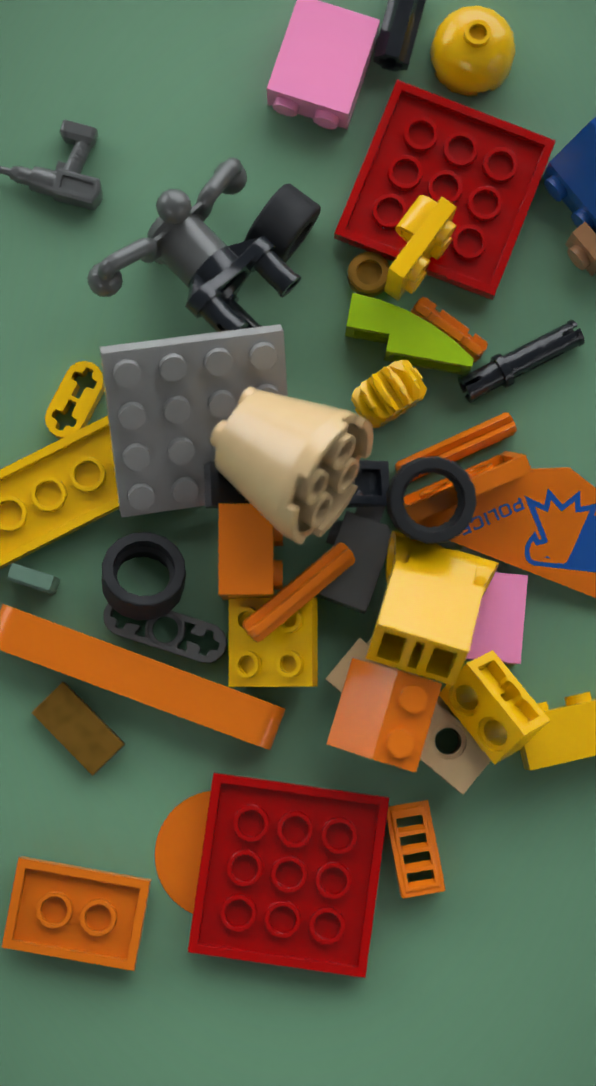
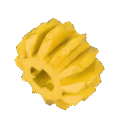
M409 360L394 361L387 367L384 366L380 371L361 382L360 386L354 389L351 401L360 417L368 420L372 428H379L390 421H394L410 408L416 406L424 398L427 387L422 381L423 377Z

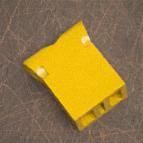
M392 531L386 556L387 587L365 659L454 686L470 650L481 599L499 563L459 550L447 549L436 543H422L407 538L403 533Z

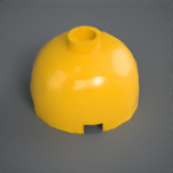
M479 5L457 9L448 14L436 29L433 38L430 58L436 70V77L450 91L464 96H477L478 92L497 89L508 77L515 56L514 34L506 19L493 9Z

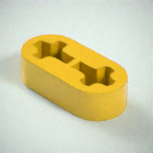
M80 361L73 364L59 385L45 414L46 426L58 439H62L88 425L105 391L103 373L97 365L88 361ZM88 372H91V378L96 383V386L93 389L86 387L80 398H76L80 388L75 381L78 375L85 377ZM72 403L75 404L72 417L76 420V424L74 427L66 425L63 431L59 430L60 423L55 419L57 414L65 415Z

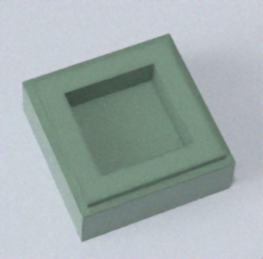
M15 563L11 564L7 576L14 583L52 595L57 592L61 580L53 575Z

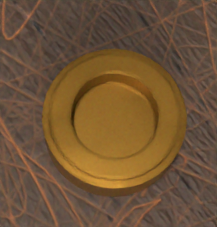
M363 252L354 257L350 262L347 275L348 283L356 294L375 297L385 290L390 266L387 260L380 254Z

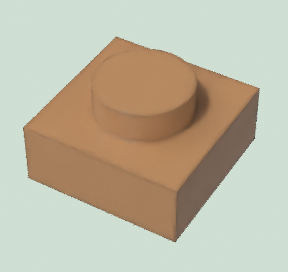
M584 222L571 233L565 245L569 248L567 253L574 265L580 270L586 269L591 276H594L596 274V233Z

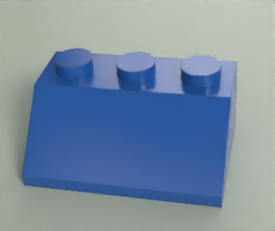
M596 117L549 162L543 175L547 191L556 201L560 202L562 200L572 212L571 218L576 227L578 228L586 222L595 233Z

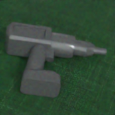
M68 120L62 121L59 131L65 143L74 145L66 163L58 161L55 171L37 166L33 169L22 166H13L12 168L0 166V174L10 176L11 180L29 186V189L34 192L52 196L54 201L95 211L101 204L103 192L100 179L80 174L88 154L95 146L98 138V131L94 127Z

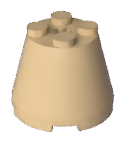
M249 387L242 393L238 406L227 421L222 420L216 425L211 434L210 444L216 447L215 465L218 471L282 535L302 545L305 538L310 534L320 538L336 522L349 504L358 486L353 484V481L359 470L361 457L366 459L371 455L373 428L368 420L348 410L271 392L259 391L254 387Z

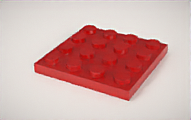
M397 79L335 230L334 239L367 252L378 253L385 259L394 262L407 244L396 232L395 227L417 197L425 195L436 202L443 197L456 206L452 222L457 226L450 236L452 241L438 260L431 256L429 259L430 263L425 272L429 276L493 300L556 140Z
M214 772L188 953L366 978L389 797Z

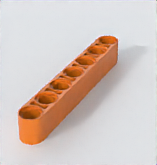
M2 604L0 609L1 651L271 750L286 708L14 607Z

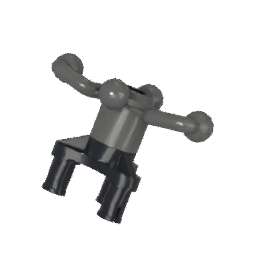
M232 157L220 163L214 170V175L200 191L196 204L193 207L188 195L180 189L170 188L162 192L156 203L159 217L150 227L147 237L136 240L110 254L102 262L95 264L89 271L87 280L93 293L99 297H110L115 295L122 287L121 269L139 259L145 263L155 261L158 264H164L189 288L185 307L196 318L203 317L217 332L262 327L237 303L239 298L236 295L252 272L257 271L282 298L296 287L301 280V276L296 274L274 252L276 247L265 236L227 246L204 223L221 193L234 195L241 192L246 185V170L240 160Z

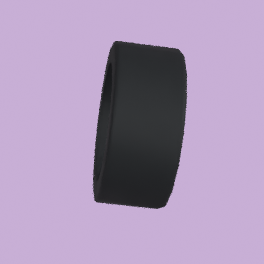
M439 456L417 458L403 465L391 478L386 493L387 512L394 526L407 538L426 544L445 543L459 536L471 523L476 509L475 487L468 473L456 462ZM424 473H437L445 476L452 482L457 492L458 504L454 515L448 522L438 527H425L417 524L409 517L405 509L404 495L407 486L414 478Z
M151 532L131 533L119 538L107 550L102 562V592L108 604L119 614L134 620H154L168 614L179 603L185 586V560L178 547L166 537ZM148 557L158 560L167 567L170 580L163 591L154 595L139 596L127 592L120 586L117 577L120 566L133 558Z

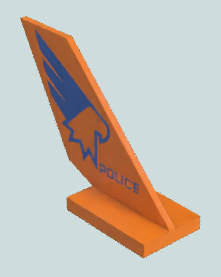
M504 451L464 469L475 487L476 509L471 523L459 536L449 541L596 598V488L570 467L531 468L525 454ZM446 477L404 495V505L409 517L417 524L425 527H438L448 522L454 515L458 504L457 492L452 482Z

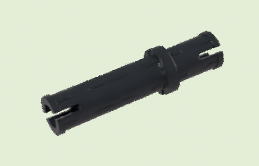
M569 320L566 324L504 356L498 353L491 357L490 363L465 376L458 377L461 391L463 393L468 392L465 397L471 403L476 398L500 386L507 388L514 384L515 378L577 346H582L585 343L583 333L580 328L574 331L578 324L574 320Z

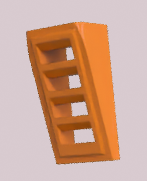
M428 799L388 806L387 826L401 898L446 891ZM418 815L422 817L421 824L397 827L396 819ZM425 834L426 841L407 845H401L399 837ZM428 851V860L404 864V855ZM431 870L432 878L408 882L407 874Z

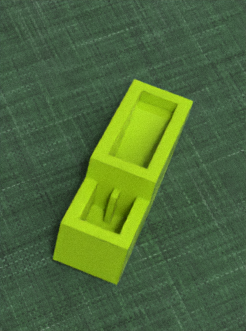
M352 293L345 336L387 344L384 356L385 361L409 360L412 366L460 375L469 374L474 358L455 340L436 326L401 307L380 299Z

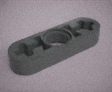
M109 604L105 607L103 614L104 623L116 635L203 663H213L219 660L226 652L227 638L224 632L214 624L170 611L168 614L154 620H147L145 637L137 635L141 626L126 623L124 629H119V621L113 618L115 610ZM163 617L174 619L178 625L177 636L174 640L167 643L158 641L153 633L155 623ZM186 623L195 625L190 633L200 637H204L207 631L214 632L213 639L219 642L218 650H209L207 656L200 654L201 647L188 641L187 650L179 649L178 647L186 635Z

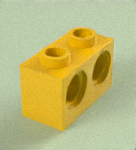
M493 650L466 663L461 669L455 685L447 684L439 693V696L447 704L451 712L459 719L494 765L519 751L550 721Z

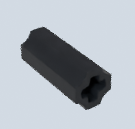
M388 0L373 62L379 64L383 69L394 72L408 70L426 0Z

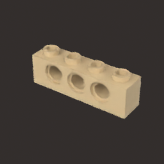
M359 638L325 678L340 693H342L352 658L398 670L397 668L365 659L371 638L367 643ZM438 696L420 760L455 790L464 794L491 760L481 750L478 743L463 724L455 718V715L443 699ZM444 728L452 729L458 737L457 747L454 751L447 754L441 753L435 746V737Z

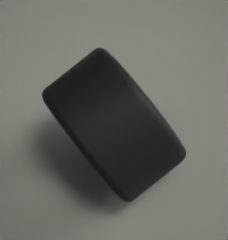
M284 184L261 210L244 241L265 236L276 247L274 252L286 263L312 229L320 214L321 206L292 184Z

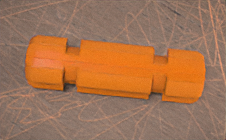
M421 297L413 306L411 313L430 322L455 340L474 358L473 363L478 361L488 347L487 341L476 333L473 336L468 333L470 329L445 310L437 311V304L427 297Z

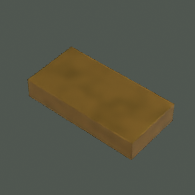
M62 682L31 712L92 776L125 745L66 682Z

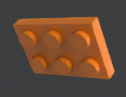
M21 856L18 858L1 948L134 971L137 964L152 879Z

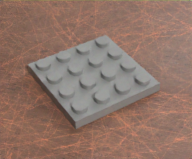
M280 324L100 347L121 518L205 506L204 464L209 461H215L216 447L210 444V438L216 425L222 420L227 421L238 406L242 393L249 387H254L259 391L288 396L284 330Z

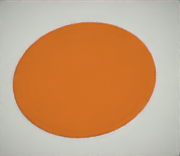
M211 791L193 795L176 806L163 822L155 845L156 870L162 886L174 902L192 914L194 911Z

